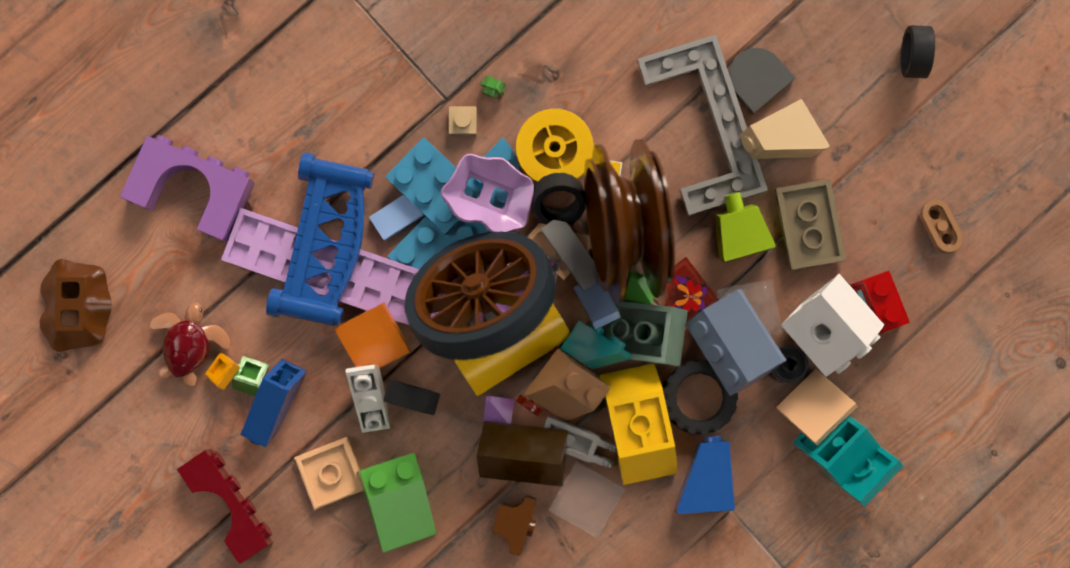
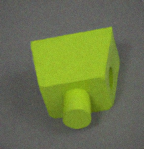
M740 192L725 195L724 200L727 211L715 215L719 259L726 262L776 247L758 206L753 204L744 206Z

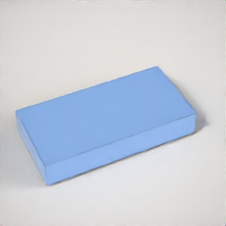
M402 195L369 218L383 240L386 241L425 215Z
M598 277L597 282L584 291L580 285L573 287L595 329L621 317L608 291L604 292L602 290Z

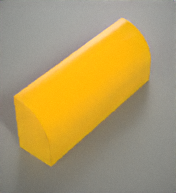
M552 303L548 314L539 326L514 346L484 358L454 361L475 394L479 396L565 342L570 335V331Z

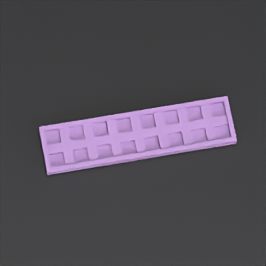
M240 208L221 260L286 282L298 227ZM329 246L312 253L325 268L331 269L335 266L334 257L338 254L336 246ZM360 249L353 275L339 301L366 311L385 302L395 321L409 325L404 308L405 296L410 282L419 269ZM324 273L305 281L318 294L326 296L329 293L327 285L331 282L332 277L329 273ZM439 312L432 313V314H431V317H433L434 315H436V314L439 313Z

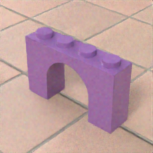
M157 135L156 139L147 136L120 197L153 211L165 183L172 175L183 170L202 172L210 185V199L197 230L228 242L240 208L244 209L255 183L248 178L249 173L237 167H234L232 171L223 167L224 162L208 156L207 160L197 157L199 152L189 147L183 146L181 150L172 146L173 141Z

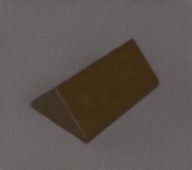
M485 421L476 455L479 476L482 478L563 487L568 430Z

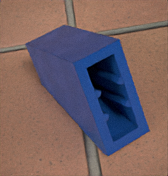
M281 359L262 378L240 435L247 438L253 444L266 447L276 436L307 370Z
M722 436L705 437V442L697 443L675 504V512L677 514L735 510L730 442L722 441Z

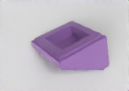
M486 396L483 423L489 421L511 424L514 399Z

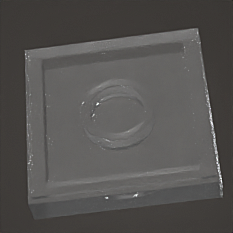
M576 461L564 481V486L560 488L548 510L598 539L625 489Z

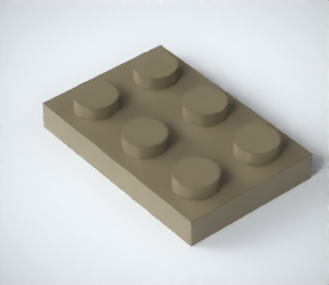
M831 179L776 188L774 191L789 270L846 261Z

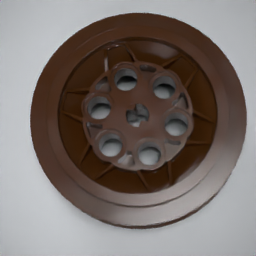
M636 139L631 149L630 180L617 174L610 163L604 146L597 144L593 148L592 159H587L585 162L584 193L592 257L600 286L604 292H610L615 303H622L625 297L626 280L631 266H635L638 261H641L650 292L655 298L663 297L666 285L672 281L674 275L675 238L670 197L661 162L654 151H649L644 140Z

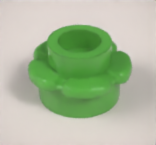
M485 76L483 83H479L483 87L482 93L497 99L498 95L505 94L503 90L506 84L495 78Z

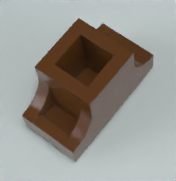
M525 496L524 500L518 505L510 506L503 503L499 505L492 533L502 535L507 539L510 546L509 553L520 556L526 535L532 537L536 520L531 519L536 504L535 498Z

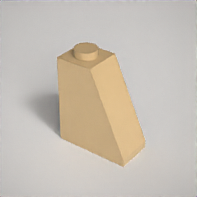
M802 99L754 123L739 134L744 149L750 153L753 159L813 158L830 147Z

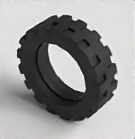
M692 360L681 364L668 375L667 380L663 384L669 420L682 431L701 435L716 432L730 422L733 413L737 409L738 393L731 396L728 394L707 360ZM701 373L717 381L722 390L723 400L720 409L714 416L707 420L697 421L688 418L681 412L677 405L676 394L679 385L685 378L692 374Z

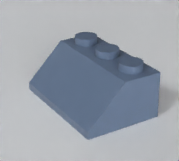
M741 289L732 292L703 309L685 324L730 396L751 387L787 361Z

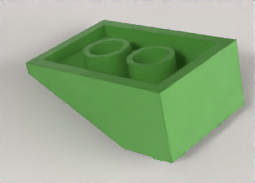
M415 453L357 471L383 553L437 534Z

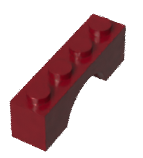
M212 449L204 450L179 467L177 471L192 493L201 491L212 492L220 496L227 503L231 512L232 522L224 542L240 565L273 543L270 538L272 532L265 522L260 523L254 513L257 510L249 498L244 499L240 493L241 485L232 474L229 476L223 466L226 463L217 451L213 452Z

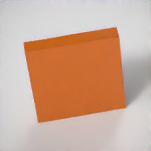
M385 302L334 328L355 367L375 364L381 368L411 352L407 341Z

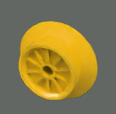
M546 109L532 115L521 127L516 140V154L519 164L524 172L537 182L542 177L552 173H566L578 179L584 173L586 160L592 159L594 148L593 137L586 123L576 114L563 109ZM557 146L560 150L553 152L550 150V147Z

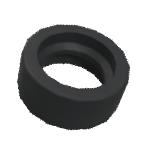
M909 25L904 32L901 45V73L904 78L926 79L931 73L935 57V33L932 26Z
M552 173L542 177L534 186L533 211L537 219L545 225L552 220L567 222L568 225H571L582 217L586 209L584 188L581 182L573 175ZM555 191H566L575 196L574 202L562 209H552L542 203L548 194Z
M389 380L383 401L421 413L435 415L440 393Z

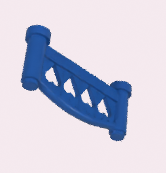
M304 152L299 163L298 179L308 181L309 183L284 290L271 289L266 305V315L277 318L280 315L331 326L335 324L340 325L344 310L339 308L338 302L350 282L358 261L364 231L363 193L366 188H372L374 173L370 172L369 169L317 159L315 154ZM348 192L350 200L346 203L348 210L345 214H338L324 200L336 194ZM335 219H342L344 221V227L340 230L342 236L337 242L332 241L318 226ZM329 246H336L338 254L334 257L335 266L331 269L325 268L312 253ZM329 273L332 280L327 285L329 293L326 296H320L305 281L318 275Z

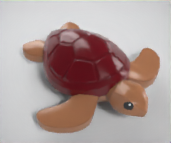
M195 302L188 307L185 313V321H181L177 315L170 312L160 314L151 321V329H169L163 342V354L166 365L159 371L160 378H169L172 375L183 377L184 382L193 387L197 383V376L194 370L206 359L209 352V340L216 342L223 349L230 348L231 339L220 326L209 325L201 327L199 325L203 319V309L199 302Z

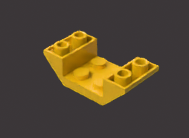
M655 364L599 375L611 388L604 399L607 402L623 485L678 474L675 443L663 389Z

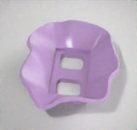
M466 154L462 157L450 180L441 189L443 200L459 220L469 223L480 222L490 232H513L522 229L527 223L534 195L533 181L528 176L519 172L507 160L500 157H480L474 154ZM470 178L479 180L483 184L479 197L476 199L464 193ZM495 188L508 193L507 200L502 209L490 204Z

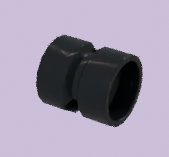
M795 346L779 347L787 361L771 371L768 376L779 383L801 380L808 370L806 354Z

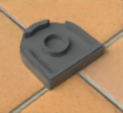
M763 48L744 50L736 56L729 69V75L736 96L752 114L757 112L795 79L794 75L775 54Z

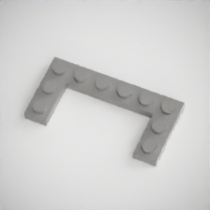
M712 35L637 59L645 87L695 71L698 72L731 172L681 188L679 192L687 216L726 205L724 196L731 193L740 192L741 198L745 199L768 191L758 159H753L750 153L744 149L739 134L747 129L717 36Z

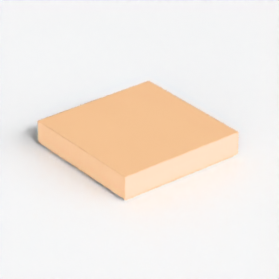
M815 369L776 408L818 446L857 408V404Z
M348 437L294 457L314 510L363 491L357 474L360 467Z

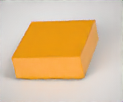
M221 352L206 371L205 376L217 387L224 390L240 369V366L229 356Z

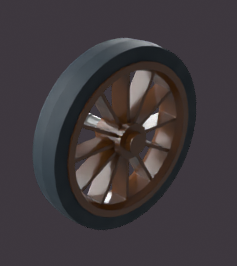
M503 231L476 234L445 247L419 269L406 292L404 302L406 318L413 334L431 353L453 360L484 358L514 346L539 326L548 314L554 301L556 292L555 277L551 264L542 248L532 239L521 234ZM492 263L484 274V265ZM476 268V274L470 276L465 274V272ZM529 271V274L521 276L525 272ZM459 277L463 283L457 284L451 283V281ZM524 291V293H523L522 295H521V294H515V293H517V292ZM496 304L511 307L503 313ZM439 312V313H437L436 315H434L433 317H431V314H432V313ZM475 314V326L467 327ZM453 321V323L451 324L450 327H445L446 325H448L449 323H451V322Z

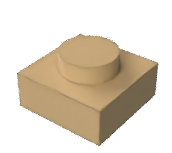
M449 106V136H477L476 106Z

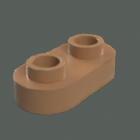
M938 199L925 203L920 210V219L934 247L942 253H950L959 249L963 242V234L949 206L944 201ZM931 210L936 211V219L930 217L929 213ZM943 235H947L950 238L949 244H945L942 241Z

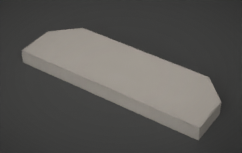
M552 220L540 229L583 291L597 282L594 261L567 222Z

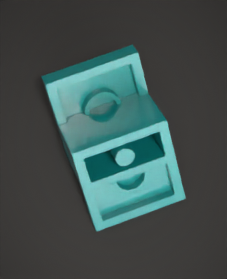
M848 416L818 446L802 432L793 441V444L818 465L829 480L863 507L904 467L899 459L879 445L865 426L851 416Z

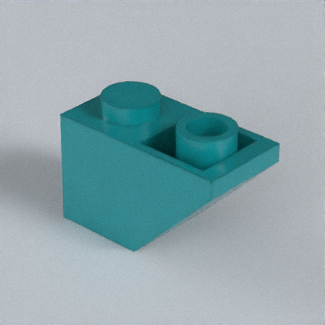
M578 321L561 347L563 351L592 369L629 360L632 356L624 350L625 343L613 335L610 339H607L603 336L605 330L601 327L595 329L591 322L589 325Z

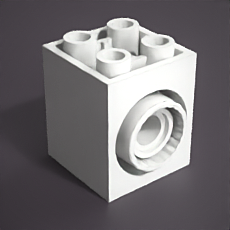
M838 274L803 301L781 326L827 377L834 371L838 374L844 371L851 364L850 361L854 357L860 359L872 349L871 345L880 338L878 333L884 324L844 278Z

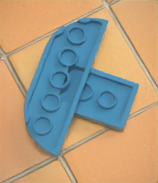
M424 137L385 176L392 185L426 216L387 256L393 261L416 269H420L431 257L445 247L466 237L489 232L480 222L469 223L459 220L441 196V189L450 180L456 167ZM503 137L484 156L487 158H504L519 171L516 156ZM470 178L464 193L472 198H478L483 186L482 182ZM495 188L490 204L502 209L507 200L508 193Z

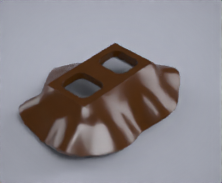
M58 259L54 262L41 283L40 292L46 303V309L40 317L41 331L49 341L52 349L57 352L97 345L104 339L112 309V300L108 291L105 271L96 265ZM78 282L80 285L79 297L76 299H64L62 297L63 283ZM64 310H77L79 312V324L76 327L62 326L61 317Z

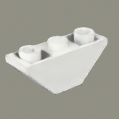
M374 364L346 369L362 433L390 429L387 404L383 401L385 391L379 365Z

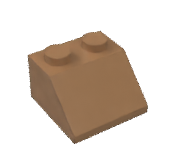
M557 349L524 394L564 421H568L594 411L611 388L597 374L560 349Z

